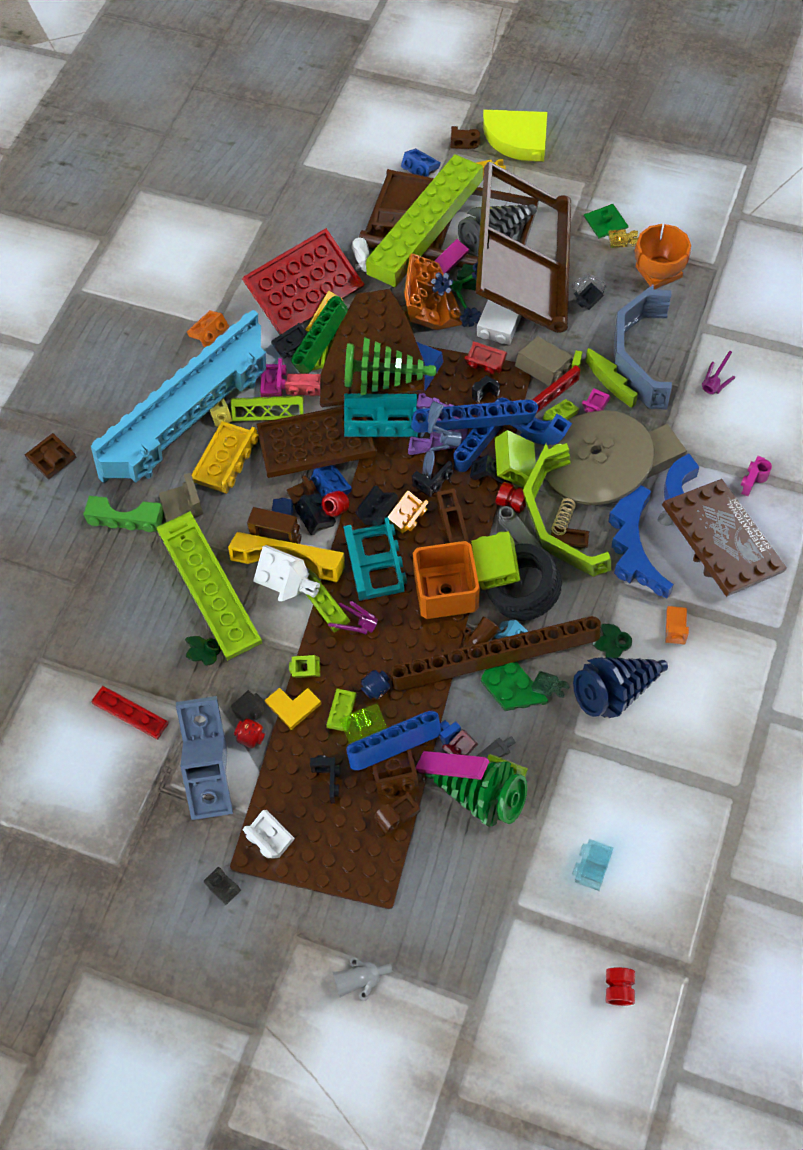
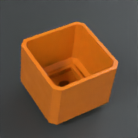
M467 541L415 549L413 552V566L421 616L431 619L476 612L479 608V583L471 544ZM449 587L452 591L444 594L441 592V589Z

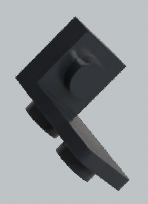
M486 455L472 462L470 478L473 480L489 475L501 484L503 482L512 484V482L497 476L496 460L491 456Z
M448 461L432 480L427 475L416 471L412 475V486L431 497L434 492L440 490L442 483L452 476V462Z

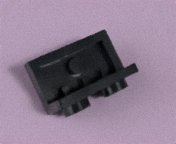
M298 323L273 339L271 344L282 359L286 357L291 358L307 335V332Z
M373 486L355 511V514L365 525L379 526L385 521L389 511L395 507L399 497L395 492L383 493L378 486Z
M320 494L303 495L295 506L297 514L310 535H315L318 528L331 527L336 523L335 518L327 515L322 509L323 498Z

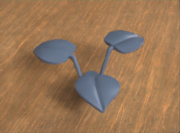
M435 401L431 403L429 409L428 433H432L434 429L437 430L435 433L440 434V443H443V445L432 447L425 454L422 470L423 474L427 475L430 480L435 459L434 451L448 449L449 446L459 447L461 443V432L448 431L435 426L444 408V405ZM425 432L418 433V436L422 438Z

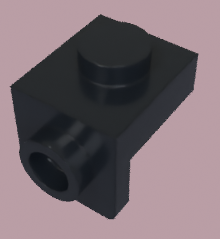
M592 282L580 294L574 293L577 298L575 300L577 304L582 308L585 306L588 310L604 296Z
M486 375L472 386V399L478 402L488 392L497 397L500 394V384L497 380Z

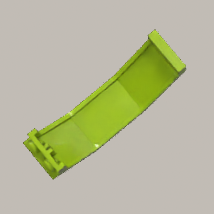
M546 443L523 489L525 503L542 548L549 554L593 577L611 571L609 552L590 557L546 532L535 498L548 472L571 464L567 443L563 445L556 444L551 449H548Z

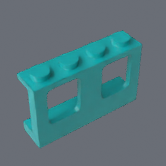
M344 394V437H418V433L411 428L412 416L417 410V394ZM372 417L373 421H352V418ZM408 417L409 421H388V418Z
M385 518V524L356 530H352L351 525L344 526L359 601L404 592V584H407L405 573H401L400 568L403 567L401 556H397L399 545L398 541L393 539L395 528L394 524H390L389 518ZM387 535L390 545L389 552L370 556L365 555L362 544L364 538ZM394 567L398 583L374 589L371 585L369 572Z

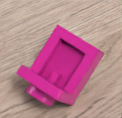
M593 388L587 401L583 400L582 402L584 411L588 413L604 410L611 398L610 395Z

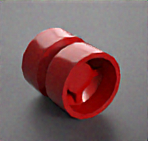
M503 482L496 497V504L502 507L510 506L515 512L522 513L526 505L523 488L515 489V485Z
M622 967L606 969V983L609 985L606 989V1003L618 1006L634 1005L635 990L632 988V985L635 984V971Z

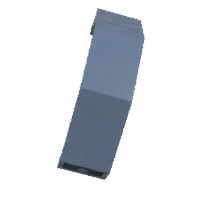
M654 284L617 312L614 332V364L617 365V373L628 379L627 387L637 392L638 398L649 409H667L672 382L654 381L624 350V333L641 319L667 318L671 290H654Z

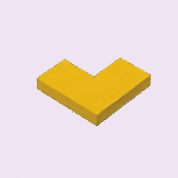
M278 688L264 700L291 730L322 704L308 688L293 701L281 688Z

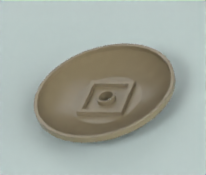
M606 410L584 413L569 420L572 425L563 439L557 443L562 445L567 443L571 464L546 474V479L555 492L564 498L572 499L575 503L601 505L615 502L634 492L649 475L654 461L653 442L646 428L629 415ZM547 445L548 449H551L554 445ZM594 450H601L598 454H592Z

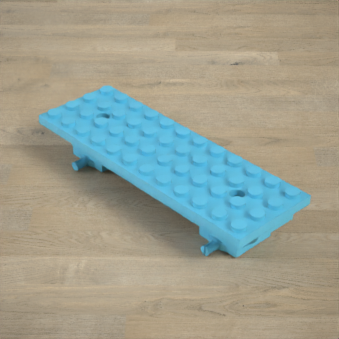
M255 310L245 313L239 322L232 324L226 333L219 335L213 344L206 346L200 355L193 357L188 365L183 369L180 368L170 380L164 381L157 391L151 392L143 403H138L131 413L124 415L118 424L111 426L107 430L105 435L94 440L91 450L98 478L103 483L110 478H131L134 482H138L144 476L151 478L152 469L163 460L162 451L232 390L237 388L241 392L247 386L250 389L256 386V379L266 371V352L261 348V325L258 323V313Z

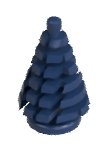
M593 658L587 660L590 664H584L583 670H579L574 675L573 690L578 704L586 714L592 717L600 715L604 718L618 717L660 677L659 673L668 669V664L665 660L656 661L654 659Z

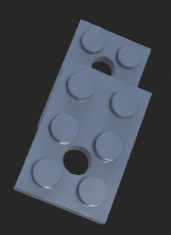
M217 696L176 702L183 739L180 767L191 820L233 814L226 776L227 745ZM201 715L204 716L206 720L204 722L199 723L195 721L194 718L196 716ZM205 794H212L214 799L206 800L203 796Z

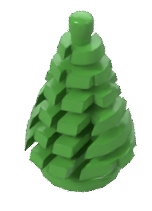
M364 337L362 361L355 360V346L352 343H347L345 387L352 386L354 372H361V395L367 394L368 372H373L372 393L378 391L379 372L384 373L383 390L389 388L390 373H395L394 387L400 385L401 374H406V384L411 383L412 375H417V381L422 380L423 375H436V366H423L424 361L418 359V365H413V357L408 354L407 364H401L402 352L398 350L396 353V363H391V347L386 346L385 363L380 362L381 343L376 341L374 361L369 362L370 339Z

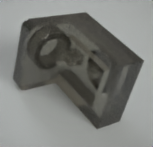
M217 867L204 880L209 890L225 905L241 891L239 886L220 867Z

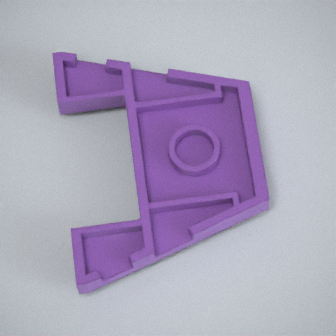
M424 393L418 396L417 410L423 407L430 408L433 401L444 405V407L454 406L441 403L437 398H429ZM468 429L448 430L461 432V443L467 437ZM432 432L430 439L411 437L408 454L425 453L430 451L432 447L443 445V443H440V434ZM449 446L448 449L457 448V447H455V446Z

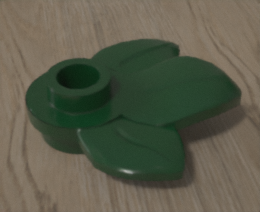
M601 624L603 636H600L598 641L592 643L597 650L606 652L605 657L619 658L623 651L631 648L632 638L628 633L621 632L620 628L614 624ZM619 641H625L626 644H620Z
M190 636L185 639L191 647L186 653V658L195 662L202 660L206 666L216 662L217 655L221 651L216 639L209 638L205 640L200 636Z

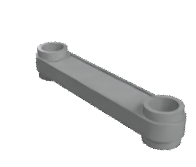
M504 506L499 510L498 521L506 532H510L516 544L528 543L542 548L511 507ZM535 568L539 575L542 577V572Z

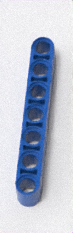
M518 400L444 407L438 417L441 421L437 420L435 426L444 430L530 423L535 418L538 405L533 400ZM430 408L418 409L413 413L411 421L413 431L417 433L428 432Z

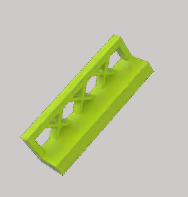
M304 395L231 399L232 421L276 420L296 416L287 410L291 405H299L300 415L304 414ZM274 405H278L284 411L280 415L275 416L269 410ZM256 406H261L266 412L262 416H256L252 410ZM236 407H244L248 411L244 417H236Z

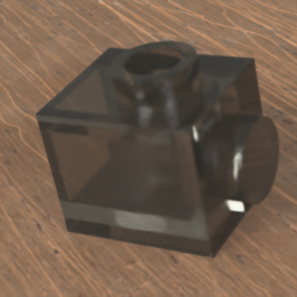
M247 690L231 705L233 714L242 722L245 719L258 720L264 711L263 699L257 693L253 695Z

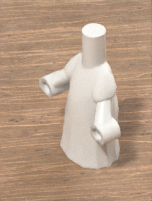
M356 238L352 242V250L356 261L359 263L355 264V270L366 272V259L369 257L368 244L365 239Z

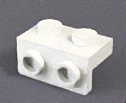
M263 810L251 826L243 828V831L247 834L246 838L250 842L257 844L261 849L260 852L267 858H280L295 839L267 810Z

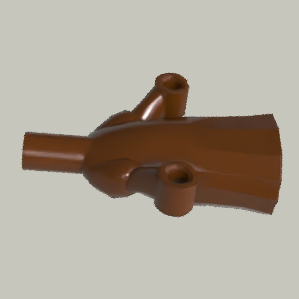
M483 616L473 633L468 627L464 628L465 640L462 643L463 648L490 641L501 631L500 628Z

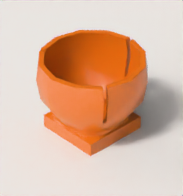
M662 224L649 226L638 237L634 249L635 267L650 286L654 284V289L682 278V270L685 269L691 254L690 240L688 235L676 226L664 224L661 240Z

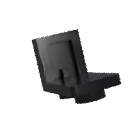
M324 755L310 758L312 773H330L329 798L331 804H335V797H339V784H336V777H340V765L336 764L335 758H328Z

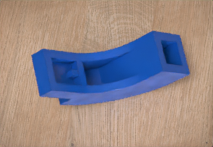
M556 414L550 421L534 418L530 423L512 424L511 426L521 431L520 436L531 442L541 445L546 443L547 445H554L563 439L572 423Z
M690 454L681 457L670 467L664 485L665 500L683 494L682 486L697 477L700 467Z

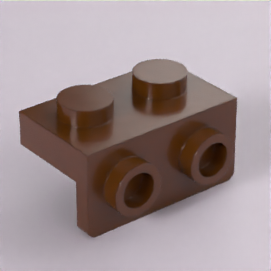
M376 207L374 221H371V226L378 232L391 231L407 210Z

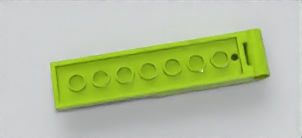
M191 511L157 526L156 529L227 661L262 644L258 632Z

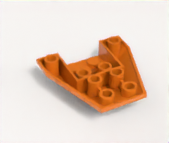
M413 253L410 254L404 291L410 321L435 330L462 325L460 321L461 311L452 291L450 293L445 291L443 296H439L438 291H432V287L435 285L431 283V280L433 278L437 279L436 273L440 272L442 276L444 275L439 263Z

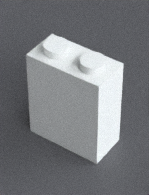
M488 300L477 324V337L510 345L522 316Z

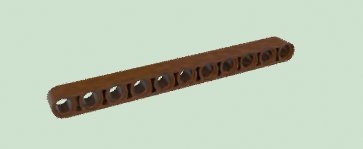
M589 616L399 663L390 669L391 683L396 690H404L596 642L600 639L601 622L597 617Z

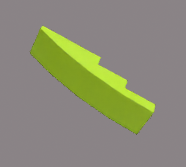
M588 348L585 361L594 375L613 395L630 408H633L636 405L638 393L627 387L628 379L617 373V365Z

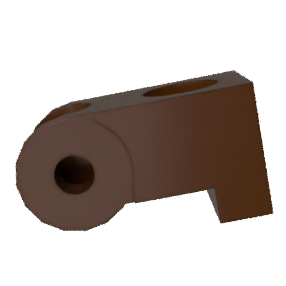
M452 126L450 148L476 149L480 145L481 134L477 129L458 130V126Z

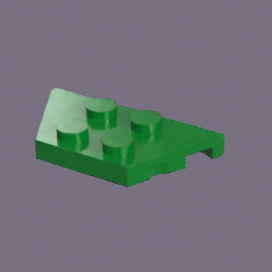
M517 662L488 668L481 677V683L504 711L528 708L530 705L541 703L546 705L548 703L546 696Z

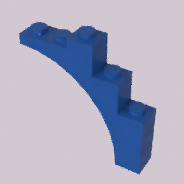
M640 485L634 492L622 498L609 515L608 522L614 528L620 529L613 537L611 548L616 553L623 555L615 566L614 574L620 580L627 581L628 583H631L635 578L641 585L649 587L655 594L667 599L672 592L674 584L663 577L651 564L640 541L639 519L651 495L649 489Z

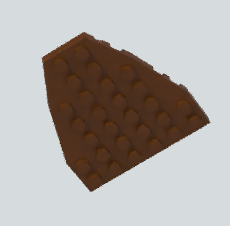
M390 289L360 293L354 297L346 316L338 327L321 371L320 406L322 408L344 405V394H361V372H354L352 386L345 387L347 343L354 344L355 360L362 361L364 337L370 339L369 362L374 361L375 341L381 343L380 362L385 363L386 346L391 347V363H396L397 350L402 352L401 364H407V354L413 357V365H418V359L424 361L410 323ZM368 372L367 394L425 393V375H423L422 380L418 381L417 375H412L411 383L406 384V374H401L400 385L394 387L395 373H390L389 388L383 390L384 373L380 372L378 391L372 393L373 372Z

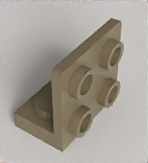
M191 473L184 474L186 482L182 483L183 486L159 493L167 522L191 511L193 517L203 514Z

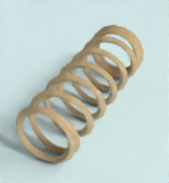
M565 498L561 502L551 527L552 532L556 535L566 533L569 520L576 507L572 499ZM564 501H570V502L573 503V505H572V504H569V503H563V502H564ZM564 505H571L572 508H567ZM554 526L564 529V532H558Z

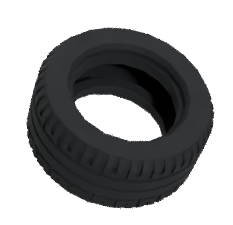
M528 543L515 544L518 568L532 567L542 572L540 585L534 592L522 597H513L506 594L505 585L486 589V593L495 608L502 615L509 619L526 621L544 615L554 606L561 594L562 579L556 563L546 550L540 546Z

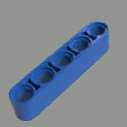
M499 398L495 402H507L510 400ZM503 425L473 428L454 452L455 470L459 472L467 471L472 462L478 458Z
M434 711L424 712L349 744L346 751L350 767L353 770L364 769L440 736L441 726L438 713Z

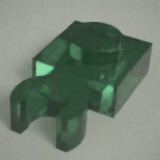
M539 671L531 688L532 691L543 695L551 696L555 692L558 697L564 698L565 694L561 689H569L570 686L566 681H559L555 675Z

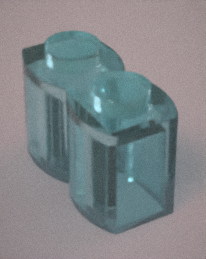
M589 839L587 844L583 843L579 854L582 856L581 863L576 862L572 875L576 876L575 882L599 891L614 848Z

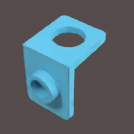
M517 620L503 621L499 626L501 631L494 637L496 639L528 632V630ZM506 626H508L507 629H506L503 633H501L502 630H503Z

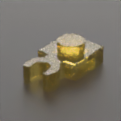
M626 229L609 231L610 248L627 247L628 243L636 245L638 238L634 237L638 236V231L633 230L629 233H626Z

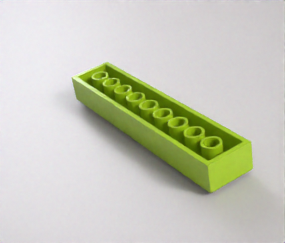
M454 154L366 259L367 275L396 288L407 274L410 254L422 256L483 181V166Z

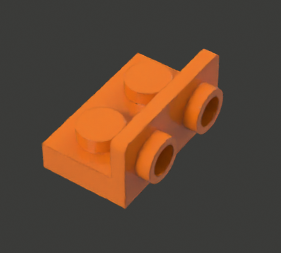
M209 310L187 331V334L191 338L200 340L203 347L210 346L219 335L225 332L229 325L222 313Z

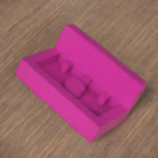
M278 358V364H266V371L261 374V397L283 395L286 382L283 379V375L287 374L286 365H283L282 358Z

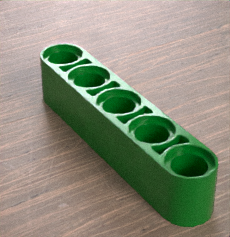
M339 296L329 299L292 356L291 363L300 374H309L313 370L346 316L348 308Z

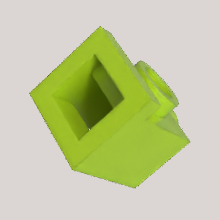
M316 655L291 657L292 662H289V672L292 674V677H320V657ZM305 664H307L306 671L303 670V666Z

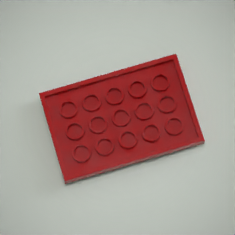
M327 228L242 278L279 335L298 323L303 324L313 318L328 291L344 299L365 285Z

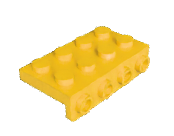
M221 421L192 473L193 482L227 494L229 489L233 488L238 473L242 472L245 460L250 457L253 445H256L259 435L257 434V429L251 427L248 430Z

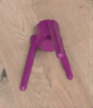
M732 351L727 353L716 373L710 377L715 364L713 361L711 362L705 380L702 383L703 390L708 394L713 395L715 392L719 394L725 386L735 379V376H732L720 385L721 380L718 377Z
M350 601V605L359 612L342 603L338 605L360 618L358 621L360 628L328 623L329 627L357 631L366 635L367 631L373 632L378 619L353 601Z

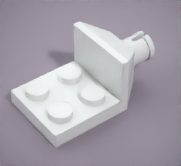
M263 546L253 582L280 592L278 601L282 602L300 593H305L314 598L319 591L316 588H320V583L308 579L309 573L304 560L270 546Z

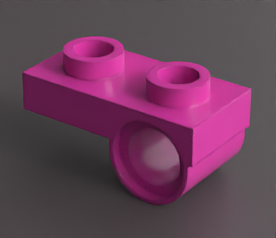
M757 456L755 462L751 461L747 470L750 473L748 476L744 475L740 485L743 486L741 494L749 496L755 482L764 483L768 480L772 469L770 461L761 456Z

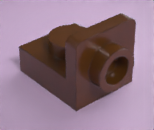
M306 475L302 477V483L286 490L289 498L292 499L294 507L301 496L314 494L316 490L313 481H309Z

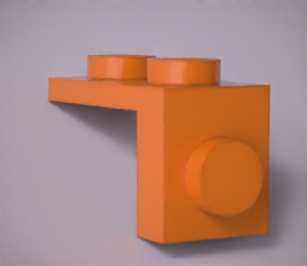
M667 607L665 643L686 644L689 634V627H686L687 608Z

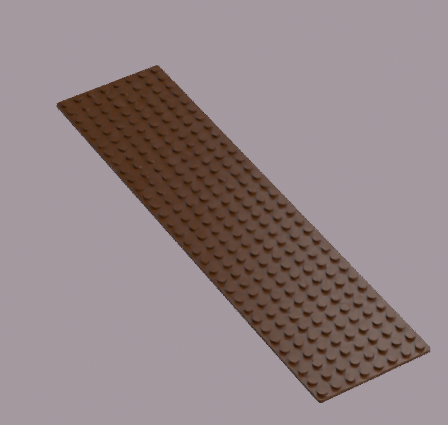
M431 347L442 352L443 363L424 393L427 397L437 398L441 403L454 406L494 403L499 398H507L510 401L525 400L531 375L515 366L516 362L505 360L500 373L490 374L484 371L485 368L478 366V369L468 366L465 356H468L469 353ZM486 375L497 380L500 384V394L497 397L488 392L478 402L472 399V386L477 381L479 382ZM389 417L388 421H409V418ZM503 425L477 459L489 455L496 460L495 438L507 430L516 434L517 429L511 425ZM468 428L467 436L473 428ZM425 432L422 438L430 439L431 433ZM372 437L376 456L359 459L351 484L352 490L348 494L349 508L341 516L331 547L332 551L344 553L345 568L338 582L321 579L322 585L337 604L342 603L359 612L350 605V601H353L368 613L374 615L378 619L377 625L372 633L367 631L366 635L361 632L339 629L334 633L313 605L297 656L316 655L320 657V677L295 678L291 674L285 693L293 701L308 688L322 704L292 730L277 716L230 864V868L234 872L385 909H392L394 906L417 814L388 835L384 833L375 821L374 816L382 806L393 804L407 793L420 806L427 777L424 773H419L416 770L419 786H416L413 790L405 791L402 789L394 791L389 796L378 795L372 765L361 770H353L349 764L346 748L353 742L424 712H437L440 723L442 722L453 677L404 690H396L391 683L390 669L399 663L460 649L464 637L463 630L466 628L470 614L466 613L431 619L421 616L414 576L413 552L419 547L447 544L449 542L435 496L436 492L429 497L412 486V475L416 471L423 474L422 468L426 452L409 455L408 448L411 437ZM457 448L434 451L435 459L431 480L448 461L452 462L453 474L442 483L438 492L455 488L468 540L470 541L478 530L490 536L498 506L496 504V497L502 484L489 475L473 480L470 478L472 465L464 472L455 470L454 452ZM373 486H378L383 493L395 492L399 497L395 505L407 490L422 502L427 500L428 504L425 506L427 510L422 517H417L415 520L417 522L416 526L411 531L407 530L403 534L395 528V535H393V539L397 540L399 545L397 556H401L403 567L400 568L401 573H405L407 584H404V592L359 601L344 526L351 525L352 530L376 526L365 525L355 514V511ZM379 535L362 540L366 556L390 551L387 535ZM394 567L369 572L371 585L374 589L398 583ZM449 587L441 589V592L444 594L452 591ZM340 607L350 620L346 625L360 628V625H358L360 618ZM307 664L303 666L304 671L307 670ZM372 670H377L379 673L383 670L390 678L388 681L390 689L380 699L373 698L371 700L361 690L362 679ZM336 689L356 692L357 695L347 732L327 728V721ZM437 737L411 748L415 768L423 751L434 752ZM324 755L328 758H335L336 764L340 765V777H336V784H339V797H335V804H331L329 798L330 773H312L310 758ZM263 810H267L295 838L280 858L265 857L260 852V847L250 842L246 838L247 834L243 831L245 826H251Z

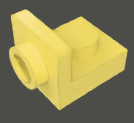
M224 398L209 410L216 427L220 425L221 421L232 422Z

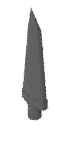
M512 736L504 741L498 738L480 752L477 757L487 758L489 754L500 758L511 753L508 748L516 742Z

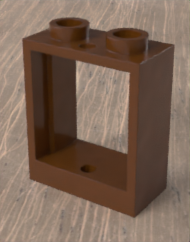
M257 507L252 508L247 521L251 535L297 544L301 543L302 534L299 532L300 525L297 522L296 516Z

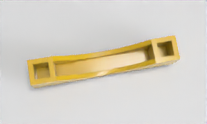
M241 532L235 534L228 546L230 560L246 564L259 561L263 546H270L304 560L305 566L314 572L318 578L338 582L345 568L343 552Z

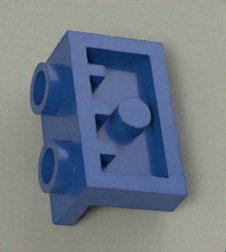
M415 148L404 152L401 167L412 174L429 177L431 171L439 169L441 162Z
M335 465L314 469L310 478L322 498L333 491H342L345 494H349L352 490V487Z

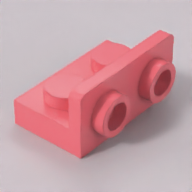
M288 373L287 382H285L286 395L320 396L321 374Z

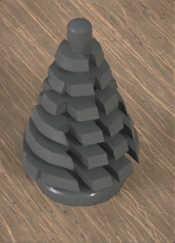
M533 204L529 206H490L489 227L513 238L523 228L524 224L530 220L531 215L537 212V209ZM481 207L472 208L467 212V214L472 216L462 219L458 224L460 242L469 249L468 254L478 257Z

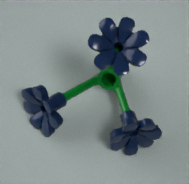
M478 261L473 265L475 272L462 280L453 281L449 279L450 275L448 273H444L442 276L440 272L436 273L437 279L433 278L431 280V283L435 285L432 287V291H438L439 296H443L445 291L447 293H450L451 290L456 292L464 307L465 315L460 316L463 327H467V325L472 327L474 322L478 324L479 317L482 315L476 308L470 309L467 307L460 292L463 283L477 278Z

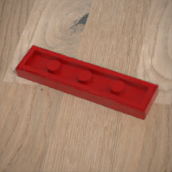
M574 366L532 399L538 405L537 413L579 381L580 368L578 366Z
M103 685L91 701L93 705L157 740L169 724L167 720Z

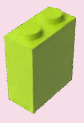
M507 430L495 438L497 476L524 488L536 464L534 442Z
M509 531L498 532L496 535L488 537L482 536L471 541L478 583L482 590L521 581L514 540Z

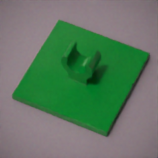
M614 204L584 214V218L598 239L629 228Z

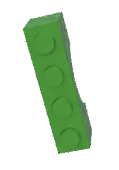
M89 496L83 515L87 523L92 526L102 525L110 528L119 527L128 530L137 529L146 532H158L156 527L162 524L164 511L161 503L143 501L139 507L132 511L118 512L111 508L107 497Z

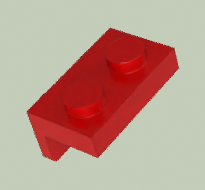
M473 341L468 356H465V360L468 366L478 369L479 366L485 368L484 371L490 374L500 373L507 352Z

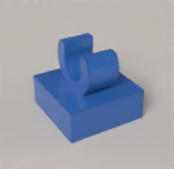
M446 720L440 723L442 744H449L461 731V727L456 721L451 725Z

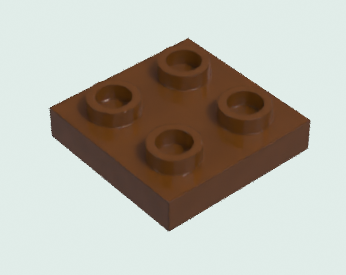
M54 433L24 454L26 459L48 480L77 458L75 453Z

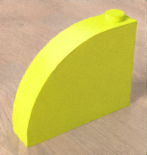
M483 110L484 134L495 150L517 160L544 162L547 112Z

